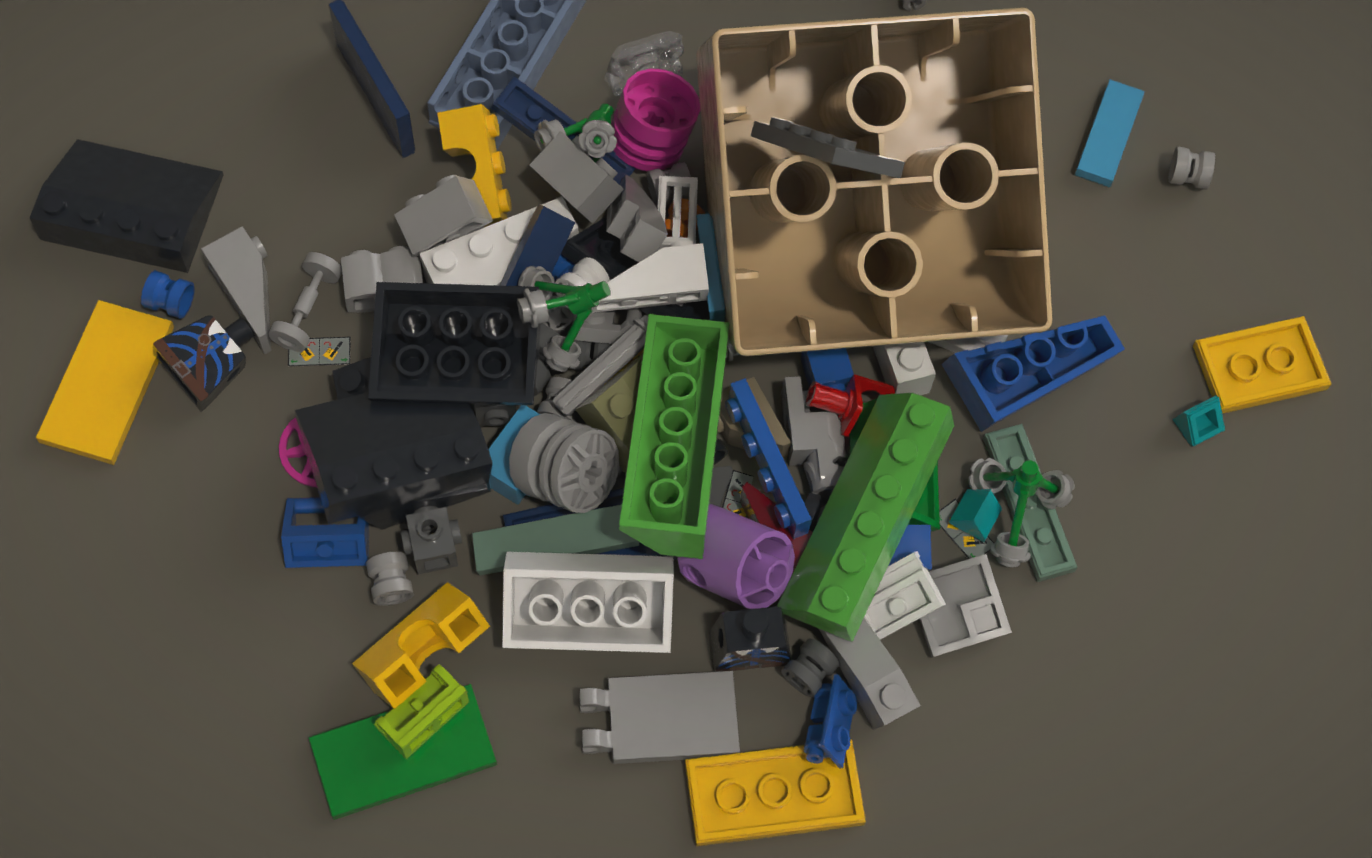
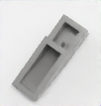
M625 174L619 184L624 190L607 207V232L620 238L621 253L641 262L659 250L668 233L665 222L655 204L633 178Z

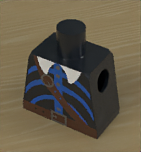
M208 315L154 342L153 355L200 412H202L245 368L246 356L239 347L255 335L251 327L241 317L223 329L213 316Z
M781 607L727 611L721 613L709 631L714 672L785 666L789 660H792L787 623Z

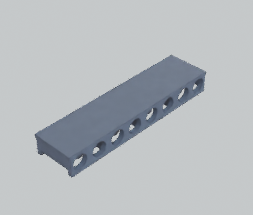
M490 0L427 103L430 117L429 124L440 128L437 112L483 104L491 114L496 115L500 135L495 137L496 150H498L512 124L491 109L492 104L514 76L532 90L535 88L586 0Z

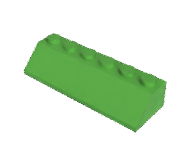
M649 314L619 530L661 555L703 559L730 322Z
M915 393L879 395L777 607L782 608L783 614L853 642L954 428L950 406Z

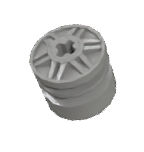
M543 413L532 417L516 436L509 457L510 476L515 487L526 495L542 501H550L552 504L564 507L571 512L586 513L597 508L608 497L613 488L619 469V451L614 439L605 431L592 428L586 424H578L574 420L556 414Z

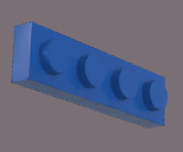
M746 378L731 383L729 399L725 401L727 412L732 422H739L744 432L741 435V439L749 458L755 456L760 467V470H758L759 481L763 490L766 493L771 492L777 503L774 506V511L780 526L783 529L788 527L793 539L808 534L812 520Z

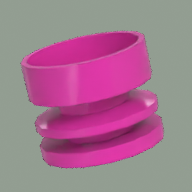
M650 68L638 71L626 82L611 121V125L615 129L614 136L617 138V144L614 149L616 155L626 164L644 171L658 168L660 170L668 169L678 162L700 113L699 96L693 86L680 75L663 69Z

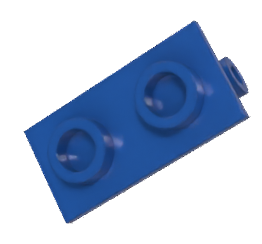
M834 674L833 683L822 684V688L814 696L810 719L814 723L823 722V724L809 726L803 750L807 754L806 759L809 762L818 764L823 762V758H831L840 769L844 765L846 750L850 747L849 733L852 717L857 710V700L854 692L848 688L838 674Z

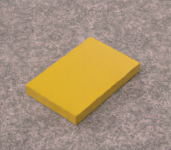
M1304 316L1199 339L1193 344L1211 396L1216 395L1220 399L1222 414L1328 390L1331 386V381Z

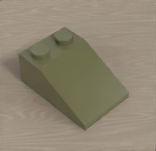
M643 353L575 409L587 425L605 431L614 439L619 451V466L624 473L627 472Z

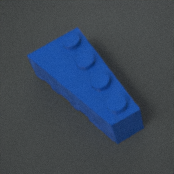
M1104 315L1057 327L1054 330L1032 333L1018 339L1002 343L997 342L970 351L957 352L943 362L942 366L982 432L1109 361L1124 351L1125 348Z

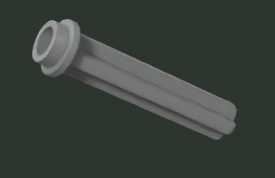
M644 315L641 319L636 317L633 320L635 324L554 397L553 402L561 413L566 416L574 413L579 405L599 390L644 349L648 316Z

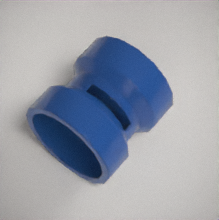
M154 270L150 273L144 284L141 304L143 307L155 311L160 308L164 309L168 315L182 319L186 316L192 305L195 293L194 283L184 279L174 281L169 278L168 274Z

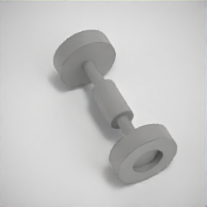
M309 252L302 264L303 269L313 279L309 286L304 287L293 309L295 316L291 324L275 321L268 333L270 339L276 344L295 352H303L310 340L309 336L298 326L302 318H307L319 294L316 289L320 281L337 283L342 274V267L337 261L317 252Z

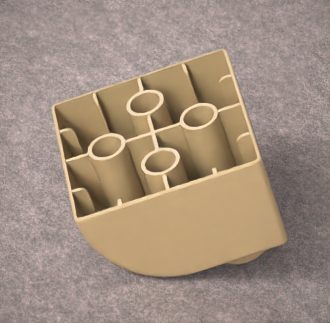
M1010 8L726 28L716 31L699 47L697 51V70L708 213H710L713 219L725 304V322H730L728 337L733 348L742 356L1038 333L1050 328L1052 324V302L1034 14L1029 9ZM771 117L794 122V124L810 127L817 131L833 134L835 137L857 142L856 148L905 162L901 178L831 164L751 137L754 121L770 124Z

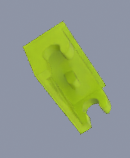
M440 664L426 678V683L396 709L393 708L384 717L380 716L374 723L379 732L405 759L410 757L469 703L467 690Z

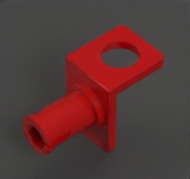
M856 374L851 378L845 391L813 381L807 392L806 406H813L838 414L841 422V435L848 437L863 410L862 393L873 390L880 395L894 394L895 389L892 385Z

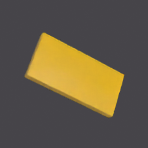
M98 300L38 431L37 441L47 446L114 465L159 363L153 355V343L172 333L174 329L172 321Z
M852 739L850 740L849 749L846 750L843 768L840 769L831 758H823V762L818 764L809 762L806 759L807 754L803 750L804 745L685 760L696 846L865 825L866 820Z

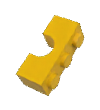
M483 104L437 112L443 150L452 157L472 155L475 158L476 172L472 180L475 181L493 219L492 222L484 227L507 219V212L512 210L508 189H503L501 174L506 173L502 152L496 150L495 137L500 135L496 115L491 114Z
M447 582L352 664L371 690L392 708L396 709L427 682L419 669L429 655L444 648H451L460 653L487 630L490 625L472 599Z

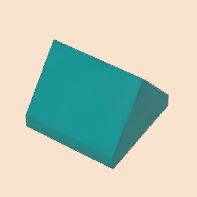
M1216 395L1184 411L1173 419L1192 447L1225 430L1220 399Z
M967 489L949 523L985 542L1002 511V507L991 489Z

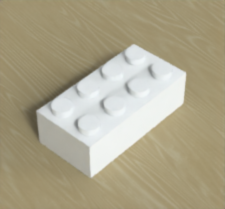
M507 552L503 580L502 648L671 653L673 557Z

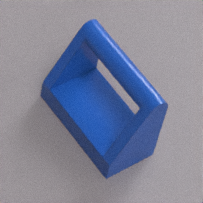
M320 497L287 498L281 533L285 568L366 566L369 557V523L358 516L357 524L296 525V514L325 513Z

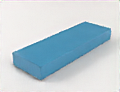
M1109 80L1078 164L1076 176L1111 187L1145 91Z
M710 213L696 215L699 244L703 243L709 285L707 296L709 320L725 322V304L713 219Z

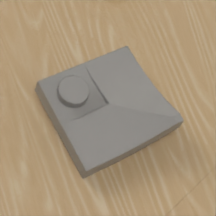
M987 554L929 571L946 603L941 608L919 619L931 657L1012 633Z

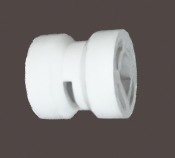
M586 257L575 264L572 273L563 274L557 279L555 284L583 286L590 283L593 286L602 281L607 283L610 279L606 270L599 262ZM556 293L558 298L566 296V294Z

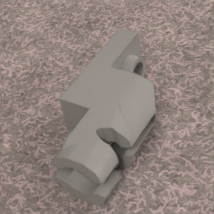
M801 376L785 377L780 394L784 429L791 442L788 465H803L811 493L820 495L824 501H828L847 460L845 439L841 435V422L837 414L833 412H810V407L806 406L808 390L802 391Z

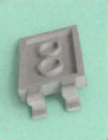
M733 671L608 678V690L598 688L580 689V713L610 711L611 731L601 729L582 730L583 754L612 752L613 764L687 760L740 753Z

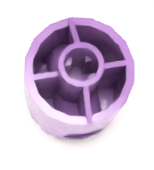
M709 504L703 559L678 557L677 560L680 572L688 582L743 607L757 609L769 607L784 592L793 573L795 554L793 544L786 534L724 508Z

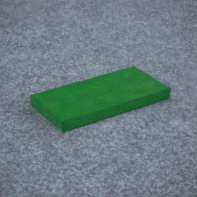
M472 685L463 686L467 690L469 703L407 759L400 754L374 725L380 716L384 717L390 711L309 737L333 819L336 820L496 766L497 761Z

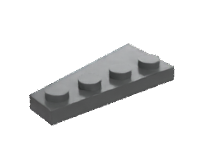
M771 117L770 124L754 121L751 137L831 164L901 178L905 162L858 149L856 148L857 142L835 137L833 134L817 131L813 128Z

